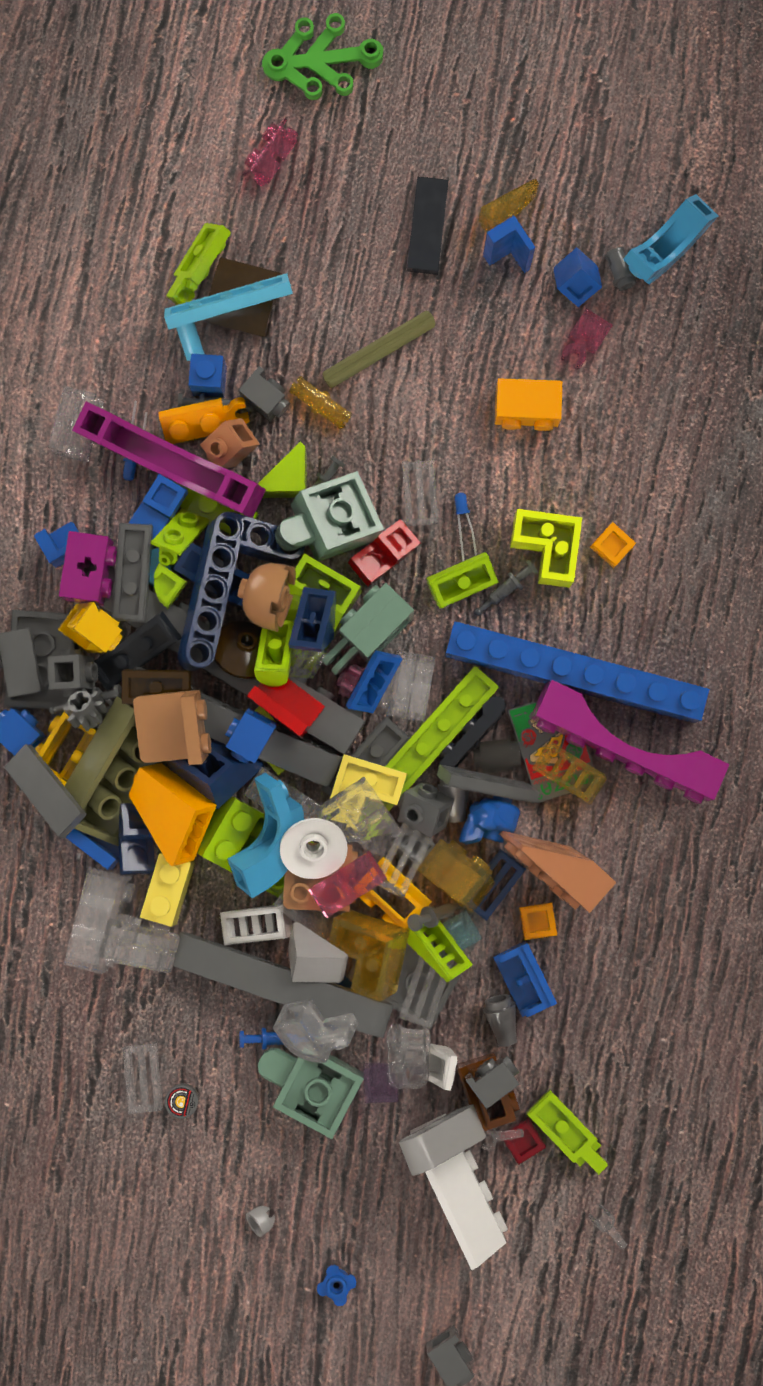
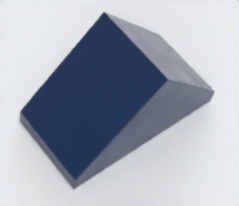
M303 588L289 641V648L323 652L332 642L335 630L336 591Z

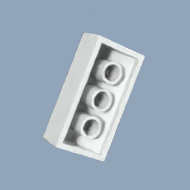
M446 1113L410 1130V1134L442 1118ZM468 1150L459 1153L425 1173L471 1270H473L506 1244L503 1232L507 1231L508 1228L500 1211L493 1213L488 1201L493 1200L492 1194L485 1180L480 1183L478 1182L474 1170L478 1169V1165L472 1152Z

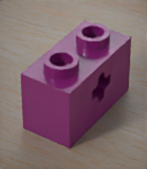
M69 531L59 590L60 598L69 602H94L98 606H104L105 598H110L112 591V579L108 578L110 566H115L117 558V547L113 546L114 542L108 536ZM92 563L96 567V571H90L88 577L83 570L84 568H89Z

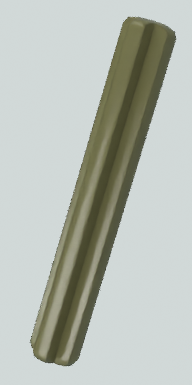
M429 311L422 312L323 371L324 381L330 388L337 386L434 328L436 323L434 317Z

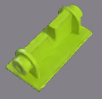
M182 508L151 541L152 545L159 547V562L164 566L174 565L178 560V555L180 556L200 536V533L210 523V519Z

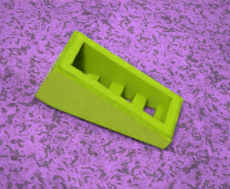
M440 920L438 925L433 928H428L423 924L422 928L418 931H412L408 928L402 934V937L409 946L447 983L473 965ZM433 941L438 944L435 948L431 944ZM444 950L448 955L441 958L438 953ZM454 960L457 965L450 969L447 963Z

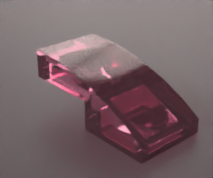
M367 851L310 888L309 892L325 917L328 918L387 880V877L371 852Z

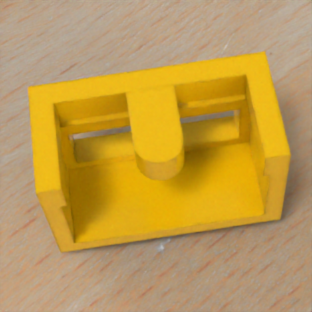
M94 602L76 604L58 628V631L88 653L112 651L122 639L120 634L122 629L118 627L119 622L102 609H97Z
M65 711L61 716L57 715L48 728V732L51 734L44 744L40 743L35 749L47 765L50 764L72 727L67 720L69 716ZM82 725L77 727L84 731L85 734L62 772L58 773L50 768L64 786L97 732V729L90 728L89 731H86Z
M384 856L357 884V887L361 890L357 896L370 908L375 904L378 905L385 912L381 918L395 931L399 927L406 931L409 927L407 923L408 917L412 914L420 915L421 910L432 903L427 896ZM379 873L415 906L405 919L368 886Z

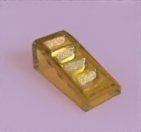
M532 179L481 207L478 221L486 234L510 217H516L536 197L539 187L537 179Z
M551 741L548 742L532 767L533 770L589 805L592 804L607 780L605 774ZM557 753L560 757L552 770L548 771L545 768L554 754ZM568 760L571 764L561 779L557 775ZM579 767L583 771L572 786L569 784V781ZM589 775H591L594 779L584 793L580 789Z

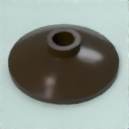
M245 621L231 622L222 626L214 657L217 665L234 677L243 679L256 678L254 668L262 627Z

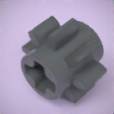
M83 688L81 691H77L69 696L68 706L64 707L63 710L69 716L67 720L73 728L82 725L86 731H89L90 728L102 724L104 713L108 712V708L103 703L104 699L97 690L90 695Z

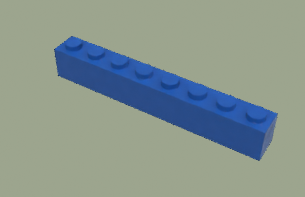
M454 621L445 654L447 658L544 684L554 680L582 694L691 723L702 721L709 693L708 688L456 621Z

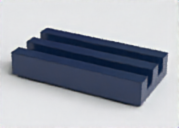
M499 849L460 901L487 921L525 872L526 868ZM501 859L505 860L506 863L476 902L473 903L470 900L498 862ZM511 866L516 869L515 873L485 911L480 908Z

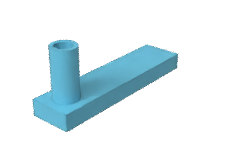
M286 273L166 308L164 318L168 330L177 329L186 360L190 361L191 354H205L195 322L293 294L288 274Z

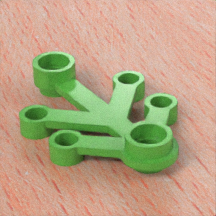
M333 13L327 17L325 30L306 54L294 55L302 43L310 40L314 35L313 22L309 18L303 17L296 21L295 33L282 49H272L265 54L262 67L268 78L274 81L287 79L301 89L309 100H317L322 96V83L315 77L307 79L296 69H310L335 87L339 95L348 96L354 88L352 76L347 73L339 74L328 65L359 61L365 68L374 69L383 61V47L379 41L367 39L358 47L325 51L333 40L345 31L343 16ZM333 22L341 24L338 28H332L330 25ZM302 26L310 28L308 32H301L299 29ZM368 48H374L376 49V52L373 54H369L365 50ZM274 61H283V64L278 67L272 63ZM346 81L350 85L347 88H341L339 83ZM312 85L319 88L316 92L307 90Z

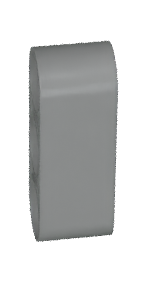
M472 1104L443 1116L401 1139L398 1143L411 1175L415 1176L437 1167L486 1138V1134Z

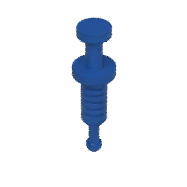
M266 1028L261 1029V1035H244V1031H239L240 1048H244V1043H261L262 1050H266L267 1045H294L297 1041L311 1040V1042H314L317 1039V1036L313 1034L297 1035L294 1031L266 1032Z

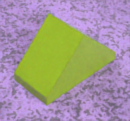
M299 442L258 483L266 489L262 498H295L301 490L307 488V453L303 443Z

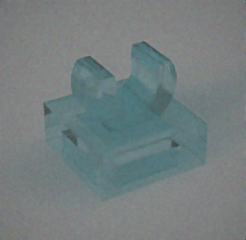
M466 909L442 923L461 950L483 939Z

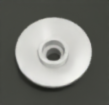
M310 818L295 823L284 833L280 842V856L285 867L293 874L306 879H319L331 875L342 866L347 856L348 848L344 833L337 825L325 819ZM311 841L319 842L317 845L314 846L307 844Z

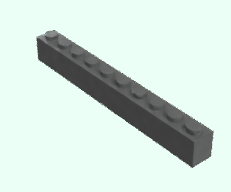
M91 563L90 567L84 568L83 571L89 577L90 571H96V567ZM110 566L108 577L112 579L110 598H105L104 606H100L111 614L116 571L113 566ZM153 586L148 593L146 623L163 611L182 637L189 606L181 602L178 607L172 604L167 609L159 601ZM197 619L199 627L208 631L210 627L209 621L207 620L205 624ZM128 623L136 629L144 625V623ZM181 639L170 646L169 649L178 654ZM191 647V658L195 662L201 663V651L196 647ZM214 659L211 664L202 668L246 696L254 686L258 687L260 684L256 678L243 679L226 673L217 665ZM291 669L288 678L325 706L306 733L340 752L342 755H346L365 725V721L360 718L363 713L348 709L346 705L343 708L333 702L335 696L320 686L316 691L305 685L308 679Z

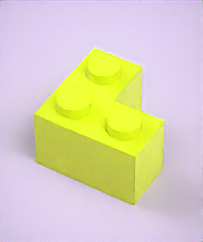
M517 509L514 516L510 548L542 552L538 584L570 588L574 583L582 517Z

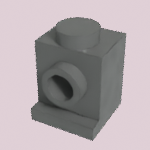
M260 366L238 390L240 397L244 398L247 404H250L255 411L269 422L275 416L278 418L283 416L290 406V402L285 399L283 394L284 388L272 378L267 381L265 371Z
M508 1056L503 1059L499 1058L497 1061H494L493 1058L487 1060L477 1068L478 1075L475 1077L470 1072L465 1075L466 1082L486 1109L519 1085L515 1077L519 1071Z
M455 1325L426 1343L427 1355L446 1386H464L475 1376L470 1366V1361L473 1360L472 1355L463 1341L459 1344L457 1343L459 1342V1335Z

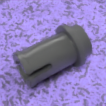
M624 247L614 248L605 254V259L614 277L613 285L618 287L619 291L630 289L637 283L636 276L630 272L629 265L623 260L626 256Z

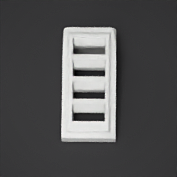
M283 904L220 913L224 945L285 939L290 937L291 911L285 908ZM274 913H276L278 931H276ZM263 914H265V922L267 932L263 933L262 931V923L260 916ZM247 916H251L253 934L250 935ZM237 917L239 919L241 936H236L234 918Z
M426 1043L420 1076L444 1090L451 1091L457 1065V1055L447 1046Z

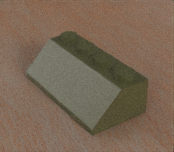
M118 696L65 785L66 789L87 814L74 829L119 846L120 804L133 803L129 797V792L133 785L134 775L139 767L162 763L165 766L167 764V761L144 763L140 759L133 704H122V698Z

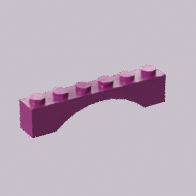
M87 401L72 429L73 432L247 517L253 518L266 491L259 484L179 448Z
M554 680L545 683L530 719L537 721V728L550 734L558 731L567 736L566 741L580 748H584L587 745L596 750V756L606 761L613 762L614 759L626 764L624 768L627 771L639 776H643L646 773L655 778V784L668 790H672L673 787L684 791L683 797L698 804H702V801L715 800L730 765L701 750L687 754L663 755L632 747L615 737L600 724L589 709L581 693Z

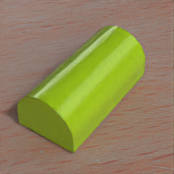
M486 552L426 578L430 592L439 609L499 583Z
M285 620L283 626L278 627V632L262 628L254 668L255 677L260 683L271 687H278L288 681L293 648H289V641L295 621Z

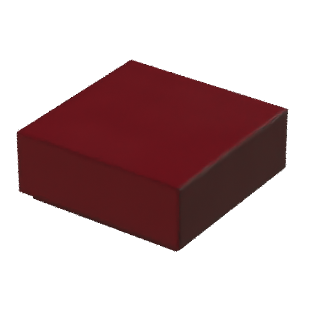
M528 1117L500 1134L518 1165L546 1148L545 1143Z

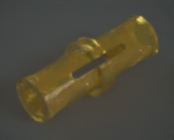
M299 376L296 379L298 383H293L289 393L310 406L312 413L322 415L336 425L338 429L342 430L345 427L344 422L348 423L352 412L347 411L332 400L330 393L327 391L321 392L306 381L304 377Z

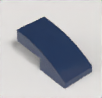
M121 803L119 808L120 875L151 874L155 869L153 837L134 804Z

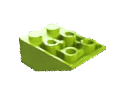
M304 553L295 568V585H288L290 587L289 594L293 595L286 620L295 621L304 587L336 591L335 637L342 625L340 623L341 619L352 609L361 594V586ZM330 644L323 652L293 648L291 663L313 674Z
M232 796L219 809H215L197 853L232 873L227 859L246 849L257 839L264 825L265 814ZM284 876L266 891L282 899L284 896Z

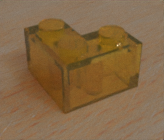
M440 839L416 870L472 914L496 884L491 877L493 871L478 856L474 855L472 859L467 857V851L454 840H451L448 844L443 839Z
M353 910L333 918L329 943L348 954V957L357 960L351 992L378 1002L397 992L410 932L409 929Z

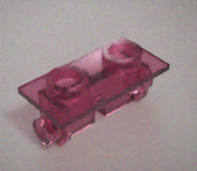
M285 118L277 124L272 122L261 136L265 140L259 150L254 148L244 161V164L248 167L242 175L245 177L252 172L255 175L253 180L262 187L265 183L269 184L271 182V179L282 165L273 158V155L276 154L282 160H285L297 144L296 138L298 133L290 127L287 130L283 128L287 122Z

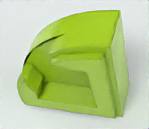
M159 563L154 572V589L159 601L169 609L187 582Z

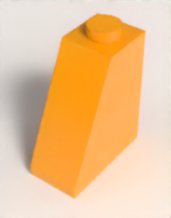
M162 763L139 767L134 775L129 797L167 863L171 866H176L194 861L217 805Z

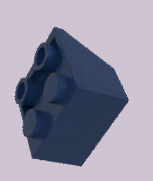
M212 738L211 753L208 754L203 764L189 765L188 759L167 761L171 771L217 805L216 809H219L264 767L263 762L259 759L256 763L251 761L243 763L230 754L232 750L228 749L226 744Z

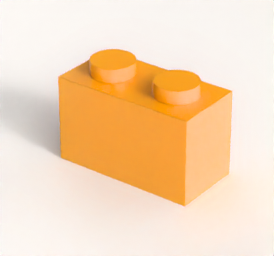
M498 378L495 397V425H502L503 429L508 430L520 429L521 426H534V429L538 431L553 430V427H558L562 415L563 381Z

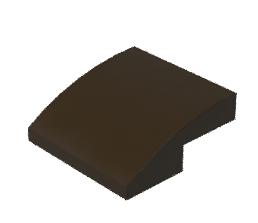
M220 257L209 296L282 275V273ZM276 299L207 318L203 321L266 337L272 308L276 303Z

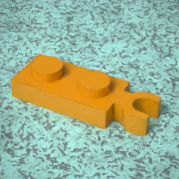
M242 397L235 398L228 405L224 406L222 399L218 398L158 412L165 441L171 444L207 437L224 421L242 418L246 424L250 422L248 412L236 413L238 409L246 408L245 399Z

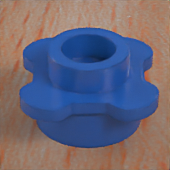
M330 1265L326 1270L327 1274L323 1282L317 1285V1292L320 1296L331 1298L336 1306H343L347 1302V1294L350 1289L356 1286V1278L352 1274L348 1275L339 1266ZM338 1282L340 1284V1287L335 1288L333 1286L334 1283Z

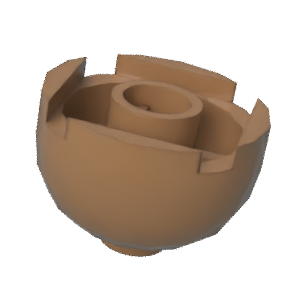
M278 563L263 564L255 568L248 579L243 578L241 580L238 597L243 599V610L247 618L255 625L276 632L279 631L278 627L283 626L293 595L289 594L290 587L288 585H295L296 570L294 567Z

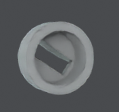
M266 1206L255 1207L246 1214L249 1226L259 1237L269 1232L275 1223V1216L273 1215L269 1218L267 1212L270 1208Z

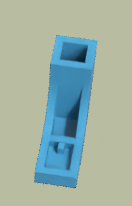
M695 194L685 199L669 220L651 238L631 249L623 260L629 265L628 268L634 276L643 279L650 285L694 245L718 218V215Z
M266 772L254 778L265 812L263 828L257 839L249 847L227 859L236 885L251 898L272 887L288 871L280 856V842L284 833L292 825L304 820L302 805L289 797L288 790L281 780L277 781Z

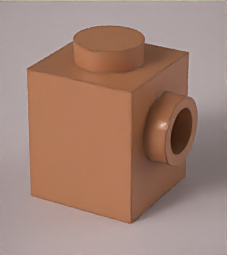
M240 418L224 421L200 445L205 451L208 461L228 469L236 467L260 444L244 420Z

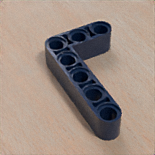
M224 512L211 521L206 530L179 646L178 661L180 665L188 671H197L213 662L238 553L285 565L301 556L305 546L291 551V554L288 555L284 553L276 542L275 532L278 527L277 525L238 513ZM220 522L230 527V536L222 534L219 528ZM251 532H255L260 536V546L251 541ZM213 553H217L223 558V568L213 563ZM206 584H210L216 589V599H211L206 595ZM199 615L208 619L210 623L208 631L199 627L197 623ZM191 647H196L201 651V663H197L191 658Z

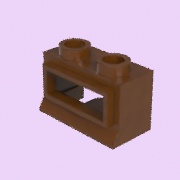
M494 1052L456 1065L469 1105H474L484 1132L517 1121L514 1112L520 1110L514 1091H510L501 1098L505 1114L489 1118L487 1109L466 1082L465 1075L469 1072L475 1077L477 1068L491 1058L497 1061Z

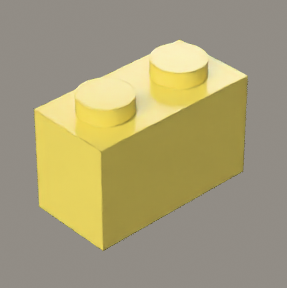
M159 853L140 918L170 927L177 925L195 866L194 861L171 866L167 863L163 854Z

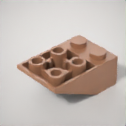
M505 831L499 833L507 841L504 848L516 859L523 862L533 875L546 883L556 896L575 910L581 906L590 913L616 884L594 861L570 846Z

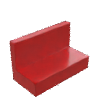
M289 678L284 685L278 687H271L260 683L258 687L254 686L247 695L249 699L301 738L325 708L322 703Z

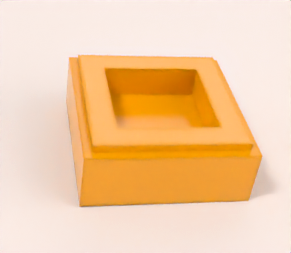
M612 522L590 548L614 568L635 546L636 542Z
M552 902L519 907L524 940L557 935Z

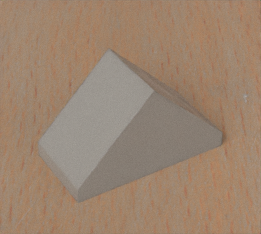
M299 922L293 923L288 945L292 982L340 983L344 979L348 954Z

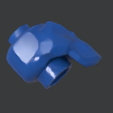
M493 795V798H483L480 802L474 801L469 807L470 814L461 830L459 842L462 844H472L485 838L504 843V839L499 833L501 831L514 833L520 817L519 808L511 804L513 799Z

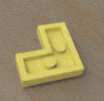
M344 754L324 818L357 827L366 796L398 805L407 773Z

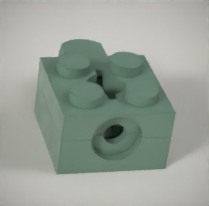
M356 471L301 490L290 504L295 515L282 520L276 529L275 538L278 545L285 551H293L309 545L315 560L320 562L372 543L384 528L359 473Z
M387 583L381 588L375 585L363 597L364 605L358 611L354 608L351 609L341 619L340 623L342 625L339 631L342 640L322 660L328 666L348 646L351 647L332 668L331 671L335 675L339 674L357 655L368 664L375 650L382 651L413 620L414 609Z
M307 1041L298 1058L279 1048H270L263 1053L258 1063V1072L261 1077L282 1088L274 1102L273 1108L330 1139H333L364 1080V1072Z

